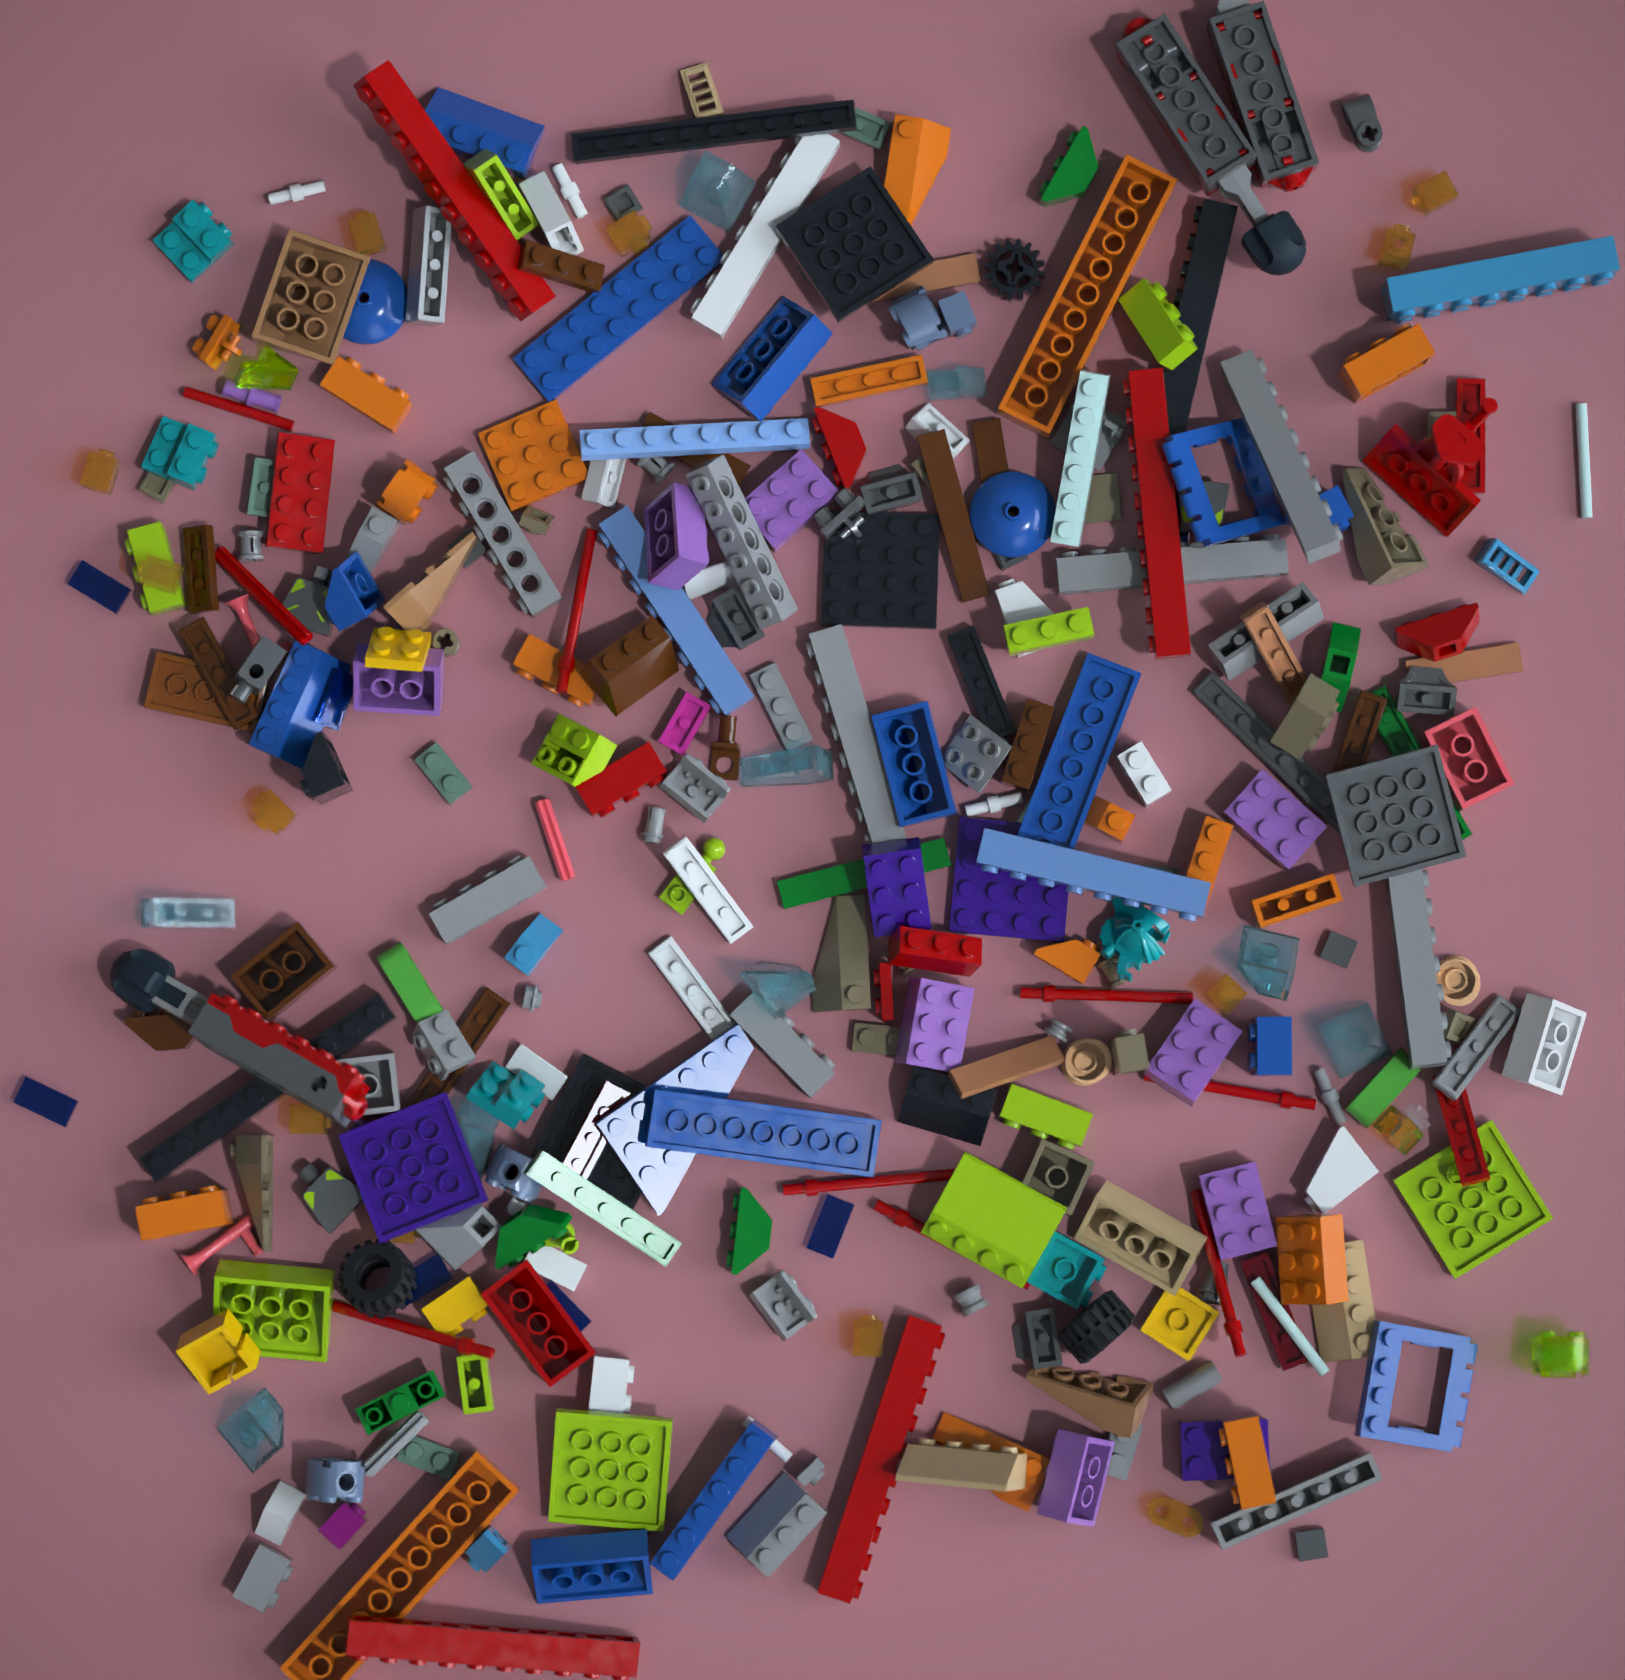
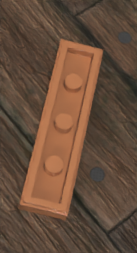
M976 254L936 260L869 304L900 298L921 285L925 287L928 293L980 283Z
M1262 601L1239 617L1285 701L1290 705L1307 680V676L1270 608Z
M1519 642L1463 651L1462 654L1436 662L1426 658L1404 662L1406 675L1411 666L1442 668L1450 683L1524 671Z
M1051 1035L949 1071L948 1076L959 1097L962 1099L1061 1065L1065 1058Z

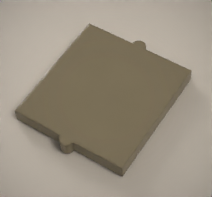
M1117 473L1093 475L1084 524L1122 520L1120 506L1122 494L1119 493Z

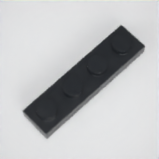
M974 625L948 635L947 639L980 721L1001 738L1016 733L1017 731Z

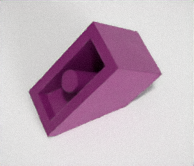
M344 1502L318 1531L340 1550L347 1545L368 1521L364 1516L366 1511L356 1502L351 1504Z

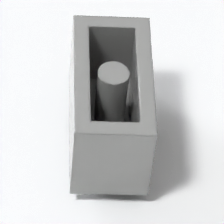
M264 1543L259 1544L232 1597L262 1613L268 1607L273 1609L280 1597L277 1589L281 1581L287 1583L294 1570V1567L290 1566L293 1558Z

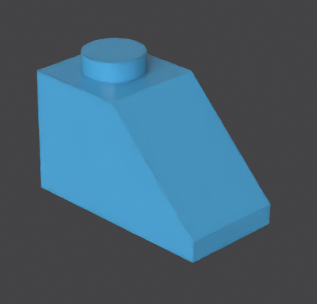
M540 913L522 933L504 958L527 976H530L564 930Z
M491 1526L465 1552L469 1556L466 1561L477 1572L482 1569L486 1573L512 1546Z

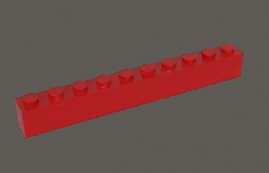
M387 60L357 81L353 87L356 89L359 99L368 106L373 113L376 123L390 137L393 147L407 161L410 171L417 175L424 185L425 192L434 199L441 209L442 216L456 230L459 240L473 254L476 264L490 278L493 288L507 302L510 312L521 322L555 298L556 295L543 277L518 270L522 247L392 63Z
M1163 368L1128 371L1127 379H1122L1123 395L1129 396L1130 407L1125 408L1126 424H1132L1133 436H1128L1129 453H1135L1136 463L1131 465L1132 482H1137L1138 493H1134L1135 510H1140L1141 521L1136 522L1137 537L1138 539H1143L1144 550H1139L1140 566L1146 567L1147 575L1146 579H1142L1143 596H1149L1150 607H1145L1146 625L1151 624L1152 636H1148L1149 653H1154L1155 660L1189 657L1191 655L1175 485L1170 471L1173 465L1167 463L1161 446L1167 443L1166 438L1170 437Z
M912 1315L908 1316L817 1593L849 1604H851L852 1598H859L863 1582L858 1580L862 1570L868 1571L872 1559V1554H869L868 1550L871 1542L877 1543L882 1527L877 1526L880 1514L886 1516L891 1499L886 1498L889 1487L895 1488L897 1470L895 1468L898 1459L902 1460L908 1443L904 1442L907 1432L913 1433L918 1416L913 1415L916 1404H923L927 1388L922 1386L926 1376L932 1377L936 1361L932 1360L935 1348L941 1349L946 1333L941 1332L942 1325Z
M348 1614L344 1650L346 1655H351L350 1658L357 1661H366L368 1657H376L385 1663H396L397 1659L409 1660V1663L413 1665H426V1661L438 1662V1666L453 1668L455 1664H467V1668L474 1670H483L485 1666H492L501 1672H513L514 1668L525 1669V1672L529 1674H542L544 1670L554 1671V1675L569 1677L571 1673H582L583 1677L590 1679H599L600 1675L612 1676L613 1680H629V1677L637 1678L641 1643L638 1637Z

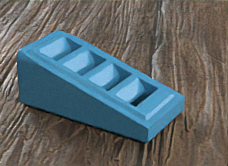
M1489 538L1474 559V562L1521 594L1527 592L1540 572L1535 566L1497 538ZM1497 550L1498 552H1497L1496 555L1493 557V559L1490 561V560H1489L1490 557L1492 556V554L1494 553V551ZM1506 556V561L1504 562L1502 567L1499 568L1498 564L1500 563L1502 558ZM1515 562L1517 566L1509 576L1507 572ZM1522 570H1527L1520 583L1517 582L1516 579Z

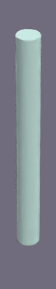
M1579 403L1575 404L1580 507L1581 518L1587 519L1593 518L1587 404Z
M1260 1276L1257 1277L1250 1284L1320 1377L1326 1374L1330 1369Z

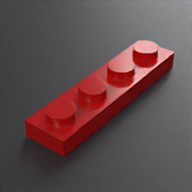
M1456 379V418L1463 424L1479 409L1482 401L1486 398V379ZM1486 420L1474 432V434L1479 439H1481L1484 446L1486 437ZM1485 454L1474 466L1464 465V474L1460 481L1474 494L1485 493Z
M1435 1087L1462 1187L1489 1181L1490 1175L1466 1088L1457 1100L1453 1102Z

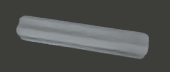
M415 1411L365 1460V1475L367 1477L375 1476L428 1424L429 1420L422 1411Z

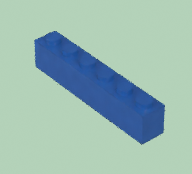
M756 1419L750 1423L649 1564L672 1581L678 1577L778 1438L775 1433Z

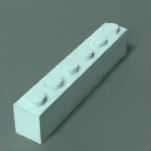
M1087 370L1080 371L1050 542L1076 547L1081 545L1110 374Z

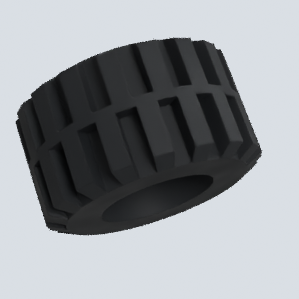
M376 1239L374 1244L371 1240L364 1241V1246L361 1247L357 1244L353 1247L355 1251L352 1254L348 1251L345 1255L347 1261L346 1263L341 1262L339 1267L343 1271V1273L338 1274V1280L341 1282L339 1287L345 1298L361 1314L364 1312L367 1317L374 1318V1315H376L379 1319H383L386 1313H389L392 1317L397 1314L396 1310L398 1308H401L403 1311L407 1307L405 1304L406 1300L412 1301L414 1295L411 1293V1290H416L417 1283L413 1280L417 1278L416 1271L413 1269L412 1262L392 1242L388 1241L387 1243L380 1244L379 1240ZM381 1267H389L391 1269L389 1280L383 1287L374 1291L365 1290V1282L371 1272Z
M1113 1290L1106 1291L1060 1331L1058 1339L1080 1364H1084L1092 1360L1118 1338L1133 1323L1136 1316Z

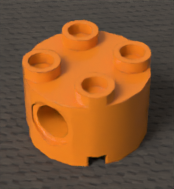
M409 458L403 464L407 469L404 467L399 469L382 493L381 497L385 501L380 499L376 503L377 507L396 517L403 525L407 522L410 524L415 522L423 510L419 507L422 500H430L439 487L435 483V476L424 472Z

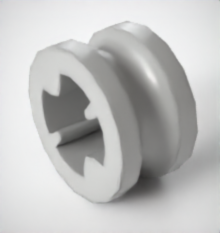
M1050 1018V1026L1045 1027L1044 1031L1066 1043L1068 1040L1066 1035L1072 1033L1073 1030L1061 1022Z

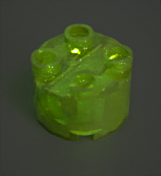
M1540 1331L1539 1335H1535V1338L1531 1339L1533 1354L1531 1367L1533 1376H1537L1540 1371L1541 1377L1575 1378V1372H1581V1377L1590 1375V1340L1586 1338L1585 1332L1575 1331L1568 1332L1566 1336H1556L1555 1331Z

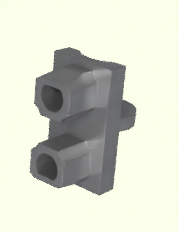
M844 488L834 498L843 511L835 517L825 506L814 515L816 522L821 528V534L826 540L843 525L846 527L838 533L843 540L851 533L856 538L862 535L858 527L865 522L863 517L858 515L853 521L850 519L865 506V501L860 495L856 498L854 494Z

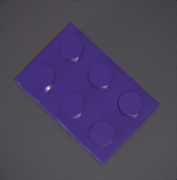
M919 837L861 845L874 937L892 935L900 926L932 930Z
M1259 1418L1270 1469L1268 1419ZM1232 1419L1178 1421L1180 1477L1182 1481L1234 1479L1233 1474H1227L1224 1458L1229 1457L1227 1446H1221L1218 1429L1223 1428V1421Z

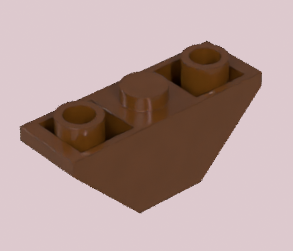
M160 1010V1015L149 1016V1012H131L132 1018H124V1024L156 1051L188 1049L196 1040L188 1033L192 1025L165 1010Z

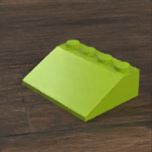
M965 1152L930 1213L921 1233L1023 1289L1065 1214L1067 1207Z
M220 1259L214 1276L213 1316L229 1308L243 1327L241 1335L247 1332L260 1349V1356L327 1363L335 1270Z

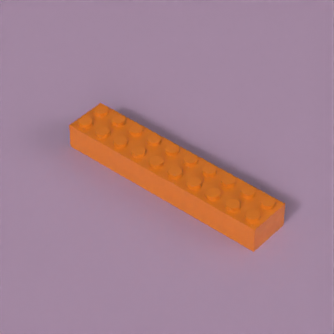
M1125 155L998 407L997 414L1047 439L1049 438L1079 379L1080 371L1084 369L1178 179L1132 156Z
M477 1450L279 1669L291 1680H348L365 1662L353 1660L350 1658L351 1655L345 1654L344 1647L348 1614L405 1618L522 1488L486 1455Z

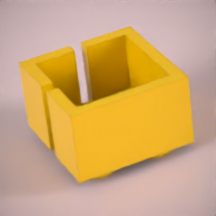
M229 1308L181 1334L176 1348V1353L208 1395L230 1384L232 1378L237 1380L255 1370L261 1354L260 1349L247 1332L241 1335L243 1327Z

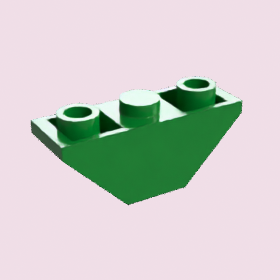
M1082 126L1079 133L1075 130L1072 132L1066 143V146L1070 147L1065 157L1062 155L1058 157L1052 168L1056 172L1051 182L1047 179L1045 180L1038 195L1042 196L1040 199L1041 206L1048 207L1081 198L1085 195L1099 167L1087 127Z
M1333 622L1320 679L1340 690L1335 701L1340 703L1336 712L1341 713L1352 679L1361 629Z
M742 1187L740 1193H734L733 1210H738L737 1222L731 1221L730 1239H735L734 1251L728 1250L726 1268H732L731 1274L734 1275L739 1274L770 1248L773 1221L747 1188Z
M529 1204L511 1215L499 1230L495 1260L496 1268L499 1270L507 1264L509 1267H513L524 1258L523 1254L530 1251L533 1254L545 1246L546 1243L544 1241L551 1237L553 1240L560 1238L568 1231L566 1226L573 1217L570 1213L534 1204Z
M431 1370L355 1409L367 1435H370L446 1396L434 1370Z

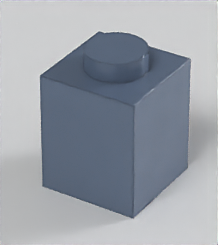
M965 291L938 300L937 306L950 337L956 335L957 338H962L973 333L972 328L977 326V321Z

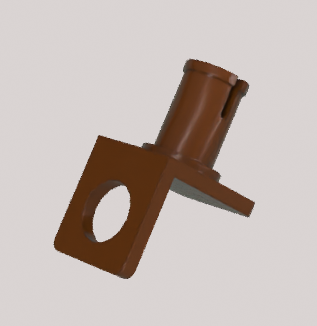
M728 715L719 716L718 741L711 742L710 772L724 780L736 781L739 775L741 751L740 744L735 742L736 721L738 717ZM727 757L732 760L733 769L729 773L723 774L718 771L716 764L720 758Z

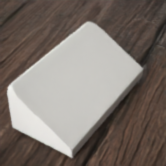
M929 402L911 418L905 427L916 439V436L945 429L953 459L970 442L961 431Z
M627 459L591 460L582 499L614 509Z
M725 561L704 568L687 582L684 587L689 599H693L737 585L738 583L728 562Z
M520 1044L505 1067L515 1075L521 1069L533 1075L537 1080L545 1084L542 1092L552 1101L569 1078L523 1044Z
M543 1246L533 1254L529 1251L525 1260L528 1259L538 1274L572 1291H575L587 1267V1264L549 1246Z

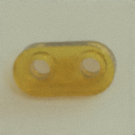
M1164 1496L1155 1497L1148 1504L1147 1515L1155 1525L1188 1538L1198 1535L1203 1528L1201 1514L1191 1507ZM1160 1505L1165 1506L1167 1509L1164 1516L1156 1514V1509ZM1186 1517H1191L1194 1521L1193 1525L1189 1528L1183 1525V1520Z

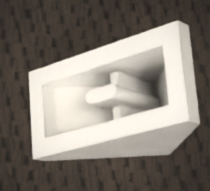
M280 1481L265 1506L254 1533L281 1546L306 1496L305 1492Z

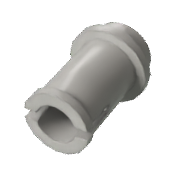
M648 807L645 831L641 832V835L644 836L643 842L660 844V840L664 839V836L661 834L666 813L665 809Z

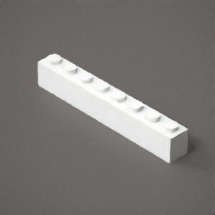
M821 134L797 137L794 143L797 144L792 154L787 152L779 165L782 171L777 178L772 177L764 190L768 194L763 202L757 201L752 208L750 216L753 218L748 226L742 225L735 237V240L738 242L733 251L728 249L720 261V264L723 265L718 275L713 273L705 286L708 289L703 299L698 297L690 310L693 314V323L722 340L782 242V239L775 230V226L803 208L838 151L840 141L833 136Z

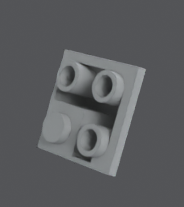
M479 1204L415 1231L453 1270H456L478 1252L500 1230L502 1225Z

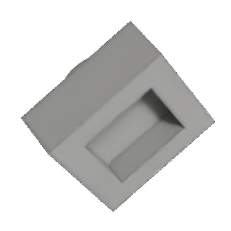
M817 1456L797 1476V1479L804 1486L809 1482L814 1486L825 1475L822 1469L826 1464Z

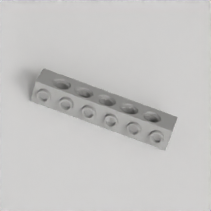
M471 451L446 466L444 469L447 476L443 477L451 492L458 491L462 498L458 504L466 517L471 514L477 524L472 527L480 541L487 539L491 546V549L487 552L495 565L501 563L506 573L502 577L509 589L516 588L521 597L517 599V602L524 614L530 612L533 618L563 601L475 452ZM470 480H475L480 484L479 490L474 494H468L464 491L465 484ZM488 504L494 507V513L490 518L485 519L479 516V509L483 505ZM498 529H505L509 532L508 539L503 543H498L493 539L494 533ZM514 553H519L524 557V561L519 567H511L508 564L509 557ZM527 578L537 579L538 587L535 591L527 592L523 589V582Z
M724 454L706 461L686 473L689 484L759 629L779 623L796 612L798 608Z
M1366 1451L1275 1491L1277 1503L1243 1510L1239 1507L1210 1520L1209 1524L1220 1548L1224 1550L1383 1479L1371 1452Z

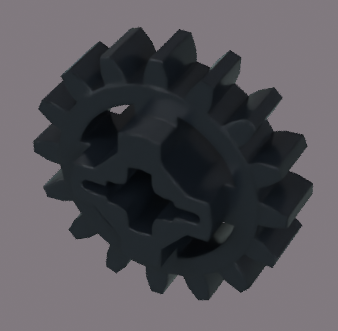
M1006 239L1004 248L999 244L995 245L996 254L988 252L987 258L991 263H984L983 268L990 272L984 275V280L992 281L988 286L989 290L998 289L997 298L1007 294L1008 302H1011L1013 296H1017L1019 301H1023L1024 293H1027L1030 297L1033 296L1032 287L1040 289L1041 283L1037 278H1044L1045 272L1039 270V268L1043 267L1045 262L1043 260L1037 261L1040 251L1037 250L1032 253L1030 251L1032 245L1030 242L1023 247L1021 246V239H1017L1015 245H1011L1009 239ZM1012 252L1011 257L1007 260H999L1003 255ZM1022 254L1030 260L1033 267L1026 265L1021 258ZM1014 259H1017V269L1022 272H1017L1014 282H1012L1011 271L1007 269H1011L1012 265H1014ZM996 274L1004 278V280L1007 282V286H1004L999 282V280L996 277ZM1031 279L1025 286L1017 288V284L1022 280Z

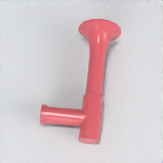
M246 594L223 605H229L237 613L252 649L260 638L248 610L247 601L250 594ZM289 641L279 645L287 651L286 654L290 653L292 647Z
M248 1214L200 1251L191 1255L180 1254V1256L197 1278L198 1268L205 1260L240 1236L250 1248L254 1257L260 1254L263 1249L250 1231L255 1224L251 1215Z

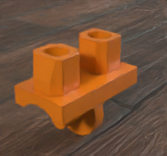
M225 314L223 317L211 315L206 323V328L213 332L208 342L199 338L192 347V350L199 356L198 359L216 371L222 361H228L231 354L238 357L242 354V351L236 347L241 339L238 334L242 326Z

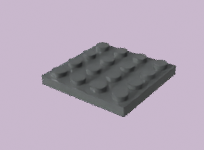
M1437 744L1324 774L1354 887L1467 857Z

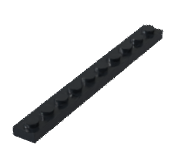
M854 99L574 133L572 134L573 158L575 164L854 131L857 130Z

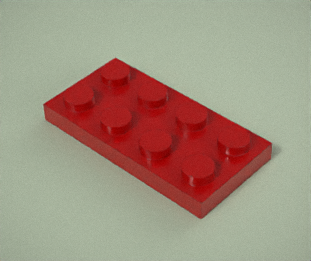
M282 432L277 433L265 547L316 554L323 553L335 440Z

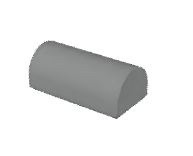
M1209 1361L1161 1389L1172 1410H1175L1221 1383L1222 1377L1214 1363Z

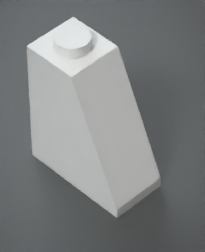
M543 171L537 175H532L519 183L523 195L538 221L549 246L572 255L583 252L584 249L574 226L546 173Z
M1015 579L1002 582L998 584L999 589L994 592L1005 625L1054 614L1023 581L1016 583ZM1033 652L1024 653V654H1020V655H1016V656H1017V658H1019V657L1028 655V654L1033 653Z
M1344 1126L1336 1129L1304 1190L1308 1196L1304 1201L1314 1213L1319 1210L1321 1214H1325L1379 1172Z

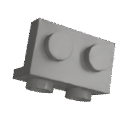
M688 753L683 756L680 763L660 785L661 789L703 823L720 806L731 790L723 778L714 775L705 768L701 760L692 757Z
M447 1009L418 1022L412 1033L415 1047L423 1052L427 1059L429 1070L432 1074H436L440 1081L445 1080L450 1072L474 1062L476 1058Z
M784 1270L780 1271L749 1295L783 1342L818 1316L813 1303L802 1295L797 1288L795 1279Z

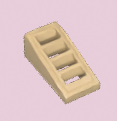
M707 62L680 70L695 119L724 115ZM704 72L705 77L689 81L688 76ZM708 83L709 87L697 91L692 90L694 86ZM711 92L712 97L696 102L695 97ZM711 103L715 105V107L701 112L698 108Z

